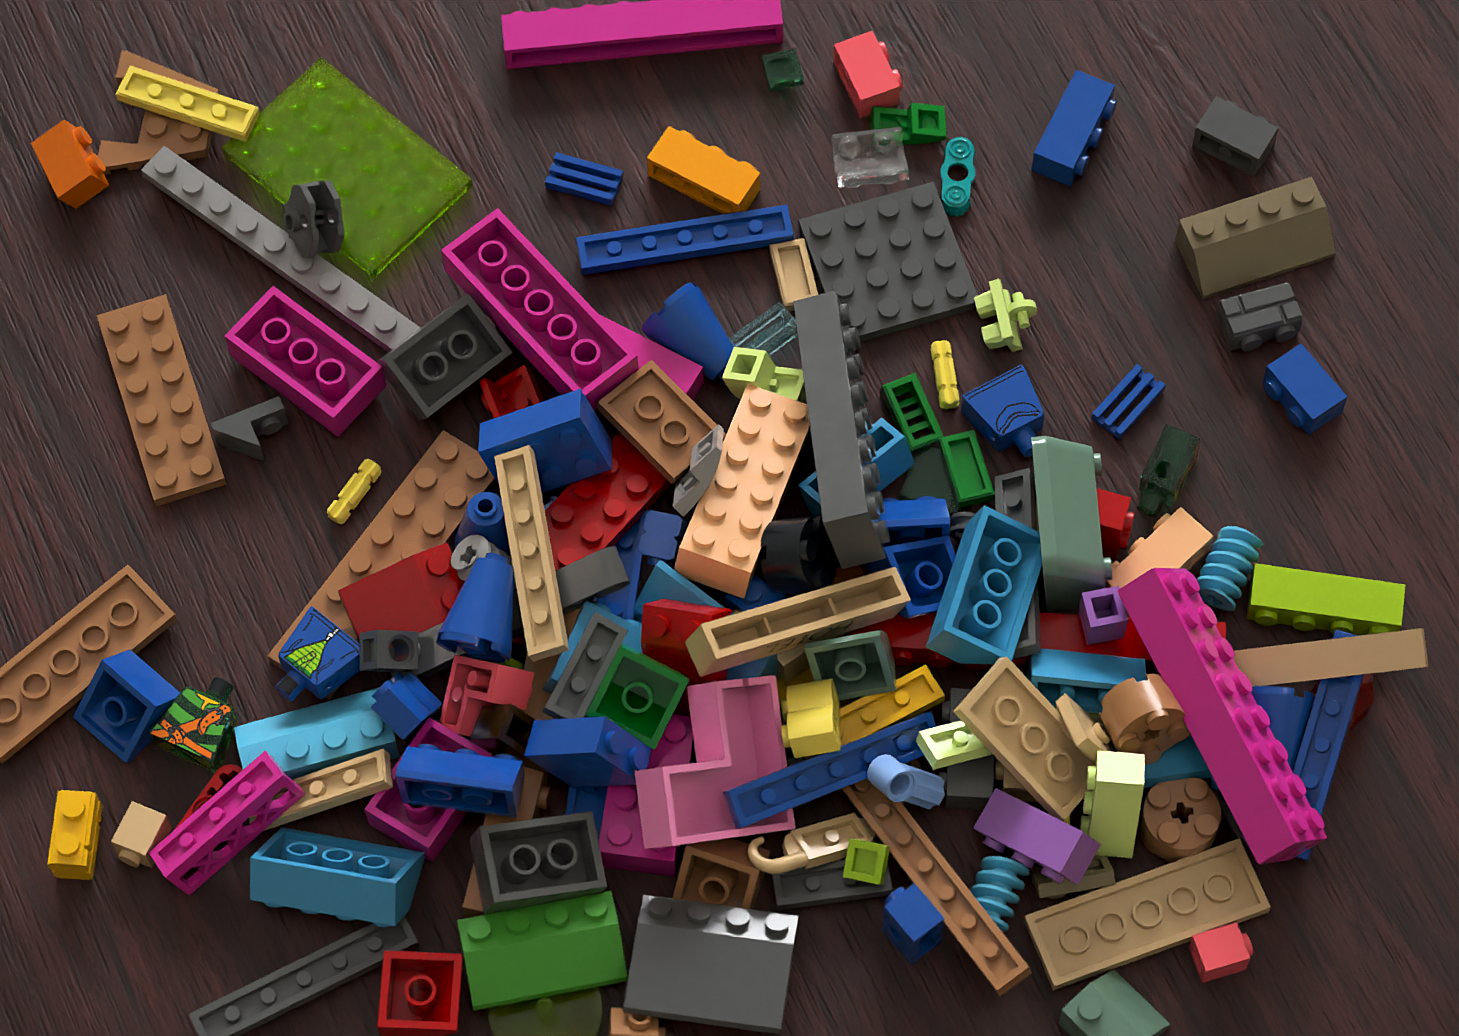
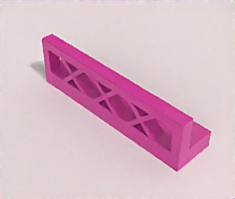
M264 751L154 847L149 854L164 877L190 896L304 796L305 793L298 784L283 772L275 759L268 752ZM284 786L288 789L279 799L272 800V797ZM257 815V818L250 825L242 826L243 822L250 816ZM228 841L227 845L221 850L213 852V849L220 842ZM199 866V869L187 880L182 878L191 868Z

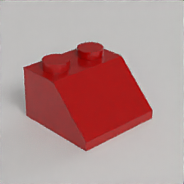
M384 951L378 1015L380 1036H446L457 1033L463 954Z

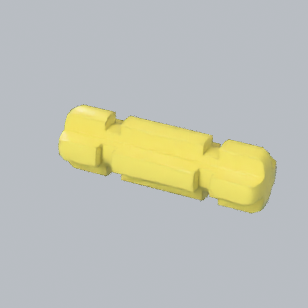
M942 340L931 344V356L934 361L933 368L937 391L939 392V404L942 409L946 410L957 408L960 399L956 387L957 381L953 358H951V345L949 341Z
M365 459L357 469L359 473L352 475L338 494L339 500H334L327 509L328 517L338 524L345 523L351 515L350 509L354 510L371 488L370 482L374 483L380 476L381 467L376 462Z

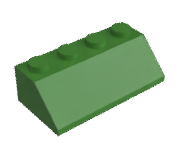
M611 891L457 920L460 946L473 1011L628 981L620 928Z

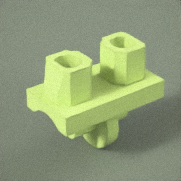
M1000 279L990 281L991 290L974 297L976 309L982 319L997 315L998 322L982 327L984 342L989 349L1007 345L1012 352L1021 350L1023 348L1016 321H1018L1021 329L1028 328L1030 326L1029 318L1037 313L1036 303L1033 300H1024L1022 292H1016L1012 295V303L1008 290L1002 288Z

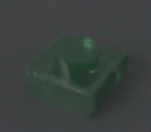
M795 48L762 55V66L770 92L804 85V76Z

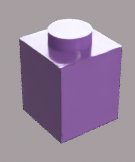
M1119 586L1081 593L1078 612L1087 645L1124 638L1128 618L1124 604L1117 592L1120 589Z

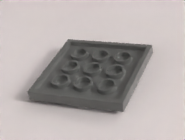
M934 182L798 220V227L802 238L805 239L807 251L822 292L827 293L836 290L840 303H847L852 319V324L849 327H856L860 342L976 309L974 297L978 295Z

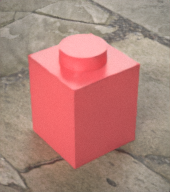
M1237 922L1192 936L1189 944V950L1202 983L1246 970L1250 956L1253 955L1250 938L1247 933L1241 934Z

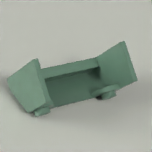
M1050 436L1031 437L1046 612L1079 609L1081 593L1104 589L1105 580H1112L1111 558H1103L1095 479V476L1102 475L1101 454H1093L1092 446Z

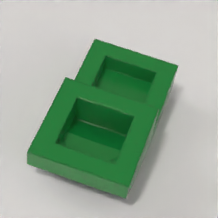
M910 103L907 110L873 106L870 112L871 144L912 145L945 140V106Z

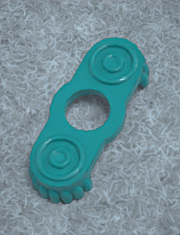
M955 137L947 143L944 149L945 162L940 169V177L943 182L940 200L945 213L958 217L959 214L964 215V212H967L971 206L969 201L970 189L976 174L975 167L973 166V157L975 156L974 145L964 137ZM953 166H963L967 170L968 176L962 181H954L948 176V170Z

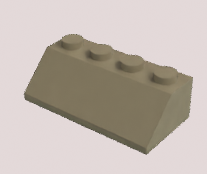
M1312 177L1180 219L1175 242L1202 300L1335 257L1336 254L1327 207Z

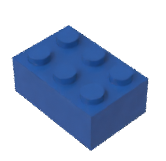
M581 389L480 423L478 453L498 484L494 456L527 445L535 453L541 493L611 470L612 440Z

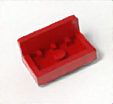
M527 365L521 366L496 382L486 377L479 381L483 390V394H481L482 402L486 409L492 413L493 418L544 401L532 368Z

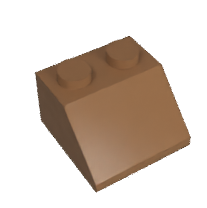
M733 838L690 843L685 848L672 899L753 910L765 872L756 868L750 861L747 853L748 843ZM758 847L759 854L769 859L771 851Z

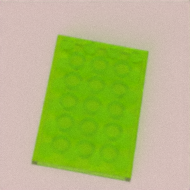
M322 57L260 112L246 142L231 138L222 146L226 157L282 203L289 201L292 185L331 180L341 200L345 235L340 251L373 278L473 186L472 178Z

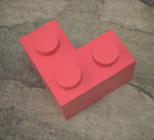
M454 655L439 723L457 734L471 737L483 706L513 704L519 709L526 710L532 693V682L535 673Z

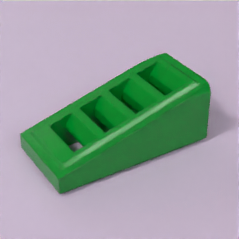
M916 373L882 385L879 394L898 431L905 436L910 452L938 442L939 438L944 437ZM910 393L911 398L900 402L897 401L896 397ZM916 404L918 409L903 414L901 409ZM920 416L923 417L924 421L908 426L907 421ZM929 428L931 434L914 439L912 433Z

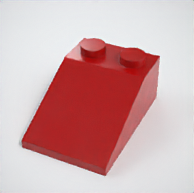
M448 542L414 554L338 590L359 644L360 633L395 630L416 631L419 634L445 621L465 583L457 575V570L453 569L450 564L452 552Z
M660 599L643 604L641 628L642 653L691 677L687 686L727 680L728 669L700 677L685 642L701 624L732 615V609L671 599ZM687 686L673 712L674 715L691 717Z

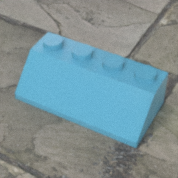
M380 687L234 727L243 769L264 751L268 752L275 759L283 772L291 779L380 749H385L390 754V760L399 758L400 755L393 730L371 709V706L376 702L372 695Z

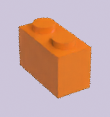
M63 120L33 141L31 145L57 198L77 209L108 187L109 184L103 173L106 171L105 165L93 153L90 147L92 144L90 135L83 127H75L66 120Z

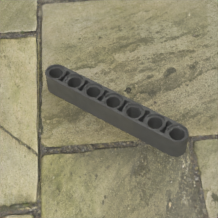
M616 547L599 550L555 570L563 615L581 608L586 601L592 603L624 588L630 583ZM517 588L513 590L512 639L524 634ZM441 623L418 634V642L421 646L418 670L402 672L401 674L406 676L409 672H412L422 681L452 667L454 655L467 657L468 653L460 650L458 646L456 653H453L436 643L437 634L443 624ZM391 646L389 647V653L394 659L395 649ZM390 672L392 678L397 674L394 672Z

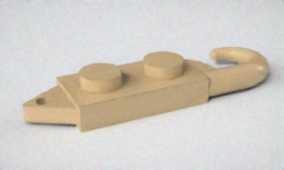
M854 812L790 831L782 845L785 855L783 857L767 859L761 856L758 852V847L765 842L763 837L753 839L748 845L747 853L752 864L759 870L769 874H780L801 867L809 869L846 858L849 839L856 838L874 842L877 835L864 818H858Z

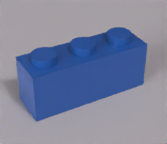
M1075 71L1034 151L1032 171L1068 186H1071L1076 174L1083 175L1090 158L1086 154L1090 147L1096 148L1104 130L1101 128L1104 119L1110 121L1116 109L1117 101L1113 99L1115 85L1081 71Z

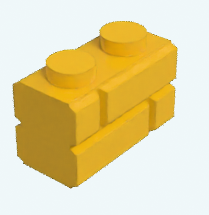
M61 790L57 793L47 863L56 878L93 879L100 831L98 823L101 822L103 806L94 792Z

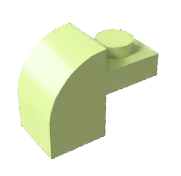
M733 348L722 379L737 398L741 400L747 384L804 403L806 392L803 370L775 366L767 351Z

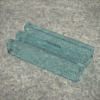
M778 302L729 339L732 345L737 347L780 315L782 317L781 320L770 328L765 329L755 339L742 347L757 349L786 328L758 349L767 351L770 356L798 335L796 319Z

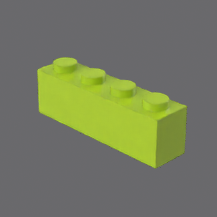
M1255 563L1250 579L1246 619L1255 620L1258 624L1265 626L1279 623L1293 625L1295 629L1301 631L1321 629L1328 630L1332 634L1335 633V630L1356 635L1400 631L1403 617L1405 584Z

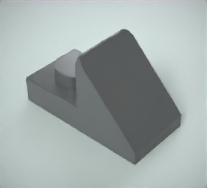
M278 396L210 424L219 446L264 461L265 459L257 436L274 434L282 426L289 423L284 406Z

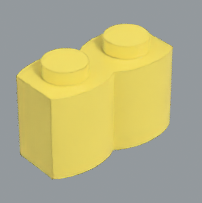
M833 678L788 686L787 698L781 699L783 718L785 722L787 721V725L781 726L782 740L785 748L792 749L794 758L839 751L841 749L840 704Z

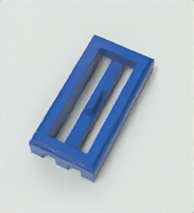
M556 152L554 164H551L550 174L545 180V188L613 206L624 177L623 170ZM558 176L565 177V178H568V179L576 180V181H578V183H580V184H584V185H587V186L594 185V186H597V187H601V188L608 189V190H610V191H609V193H608V192H604V191H601V190H597V189H593V188H590V187H586V186H582V185H579V184H575V183H572V182H568V181H564V180H561V179H557V177H558Z
M1139 364L1134 366L1095 409L1091 416L1094 422L1119 440L1164 392L1166 384L1162 381H1155L1154 375L1151 373H1144L1142 371L1143 367ZM1138 379L1140 382L1105 419L1103 416ZM1146 387L1150 388L1151 391L1119 427H1116L1114 423Z

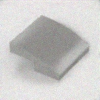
M719 424L692 448L690 470L675 483L673 507L683 517L702 497L719 465L724 429Z

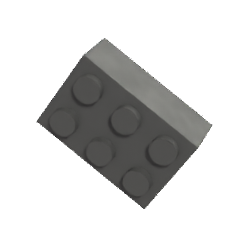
M467 294L459 298L376 362L382 366L384 376L417 420L420 421L428 418L509 356L512 351L472 297Z
M592 811L480 826L470 838L484 914L597 894L607 887Z

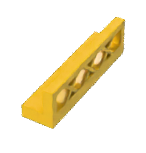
M924 665L897 679L896 691L864 696L841 708L839 723L841 745L913 718L943 702L945 695L928 667ZM816 755L806 756L804 759L806 760Z

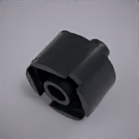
M822 516L774 520L765 527L760 547L767 546V559H761V568L768 586L774 592H782L783 594L808 593L831 586L836 570L841 565L823 524Z

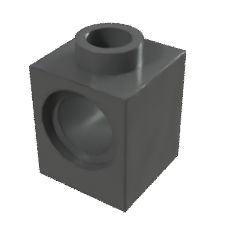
M373 630L360 633V671L402 673L418 670V662L421 657L418 632ZM390 644H392L395 649L394 659L390 656L389 653Z

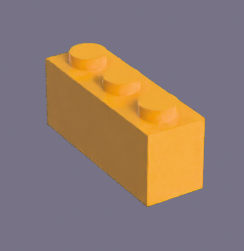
M668 126L647 157L648 176L722 214L747 211L760 192V172L753 165L745 161L739 162L727 156L722 149L716 146L709 147L699 142L692 134L684 130L678 131Z

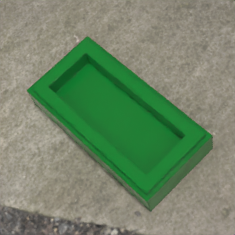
M971 430L939 438L938 445L958 508L994 500L995 493L975 431Z

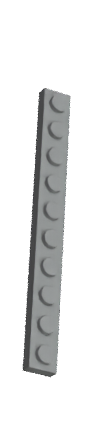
M163 146L141 169L142 176L387 352L421 328L318 254L312 257H301L293 239L289 238L287 232L166 146Z

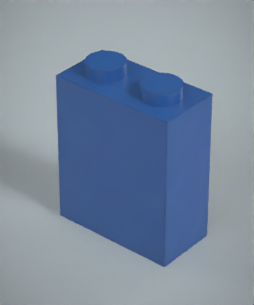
M606 717L534 720L524 756L570 787L636 785L634 771L647 768L651 748Z

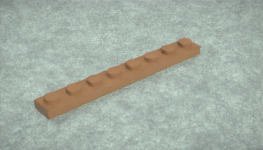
M868 778L841 788L880 841L885 845H890V854L910 880L918 886L945 918L944 924L999 996L1032 973L1023 958L901 802L890 800L872 785Z

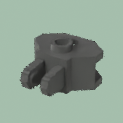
M323 180L292 185L289 201L282 204V212H285V232L289 234V238L293 239L301 257L340 252L345 233L341 200L332 181Z

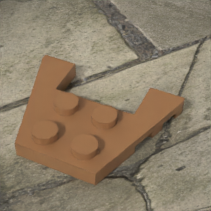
M121 52L116 73V80L119 85L129 67L133 66L219 94L218 89L131 52ZM145 109L138 143L101 140L98 157L105 165L106 171L103 172L104 175L111 174L110 170L125 167L128 168V171L141 169L142 164H147L163 146L169 148L185 161L208 156L213 131Z

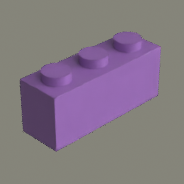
M995 788L973 829L986 837L983 844L1000 854H1003L1005 849L1014 852L1011 858L1029 869H1032L1034 864L1043 867L1040 873L1058 884H1061L1066 879L1078 885L1101 845L1083 831Z

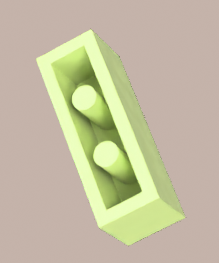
M1097 751L1095 766H1088L1086 789L1092 791H1084L1083 814H1088V816L1081 815L1080 830L1101 844L1095 854L1097 856L1133 857L1144 788V754Z

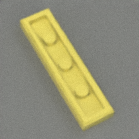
M133 66L129 67L116 92L118 101L244 142L247 141L260 115L259 107Z

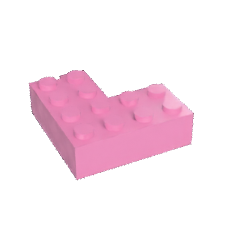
M776 675L715 681L687 686L697 763L634 771L644 849L795 829L793 808L736 829L723 794L724 791L787 767L785 746L781 734L782 721Z

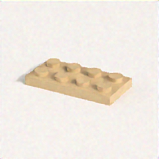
M1007 656L999 658L953 712L1051 816L1064 821L1084 798V791H1089V789H1086L1088 766H1095V763L1076 748L1060 713Z

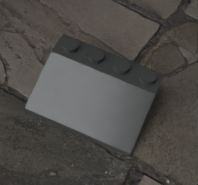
M643 895L623 1012L781 1034L795 953L798 916Z

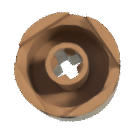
M1146 674L1148 680L1136 682L1135 678L1132 677L1119 683L1104 696L1101 702L1103 711L1102 713L1099 712V717L1117 752L1144 754V765L1155 763L1161 758L1163 752L1190 735V731L1183 720V717L1186 715L1163 681L1161 675Z
M1187 778L1156 784L1149 790L1139 823L1140 836L1145 847L1153 855L1155 853L1168 863L1210 849L1221 821L1219 801L1207 783L1200 778ZM1179 818H1181V820L1186 821V823L1181 824V821H1180Z

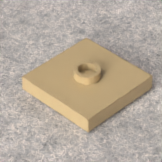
M1066 693L1055 701L1056 707L1076 748L1096 764L1097 751L1117 752L1106 728Z

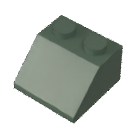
M878 630L804 644L814 681L833 678L839 701L896 691L895 659L887 632Z
M1114 969L1089 983L1061 1010L1058 1022L1071 1036H1160L1170 1026V1023Z

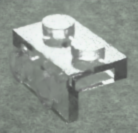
M901 127L832 135V158L838 188H856L861 185L891 184L897 181L909 180Z

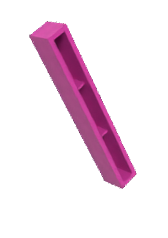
M780 0L620 1L610 5L595 6L588 4L579 8H550L537 12L516 11L511 14L501 15L507 69L783 42V19Z

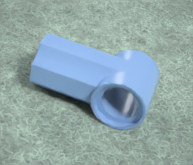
M880 755L869 765L867 771L869 782L893 802L906 801L930 810L933 806L940 805L945 795V781L941 777L900 763L891 755Z

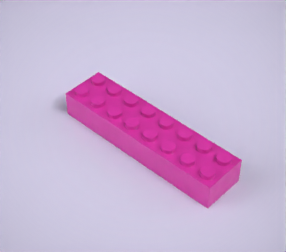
M1152 568L1117 590L1163 681L1186 715L1183 717V720L1257 863L1265 864L1291 860L1327 839L1323 831V819L1314 808H1311L1305 796L1306 788L1303 781L1292 772L1287 762L1288 753L1279 740L1275 739L1269 728L1270 719L1266 711L1257 705L1251 693L1252 685L1250 680L1243 672L1239 671L1233 659L1235 653L1232 646L1225 638H1222L1216 627L1217 618L1208 605L1204 604L1198 592L1200 586L1197 579L1192 573L1182 568Z

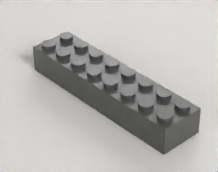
M836 290L793 301L823 524L842 569L886 559L884 543L890 542V537L885 520H880L881 514L886 513L881 492H876V486L881 485V478L877 464L872 463V458L877 457V451L873 436L868 435V430L873 429V424L868 407L864 408V403L869 402V397L864 380L860 381V376L865 375L863 361L860 353L856 354L855 352L856 349L861 348L856 327H849L852 324L847 303H840Z

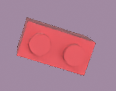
M873 31L834 44L833 63L860 118L870 115L873 106L891 108L899 105L900 90L903 89L897 69L892 70L888 63L889 54L884 42L878 43Z

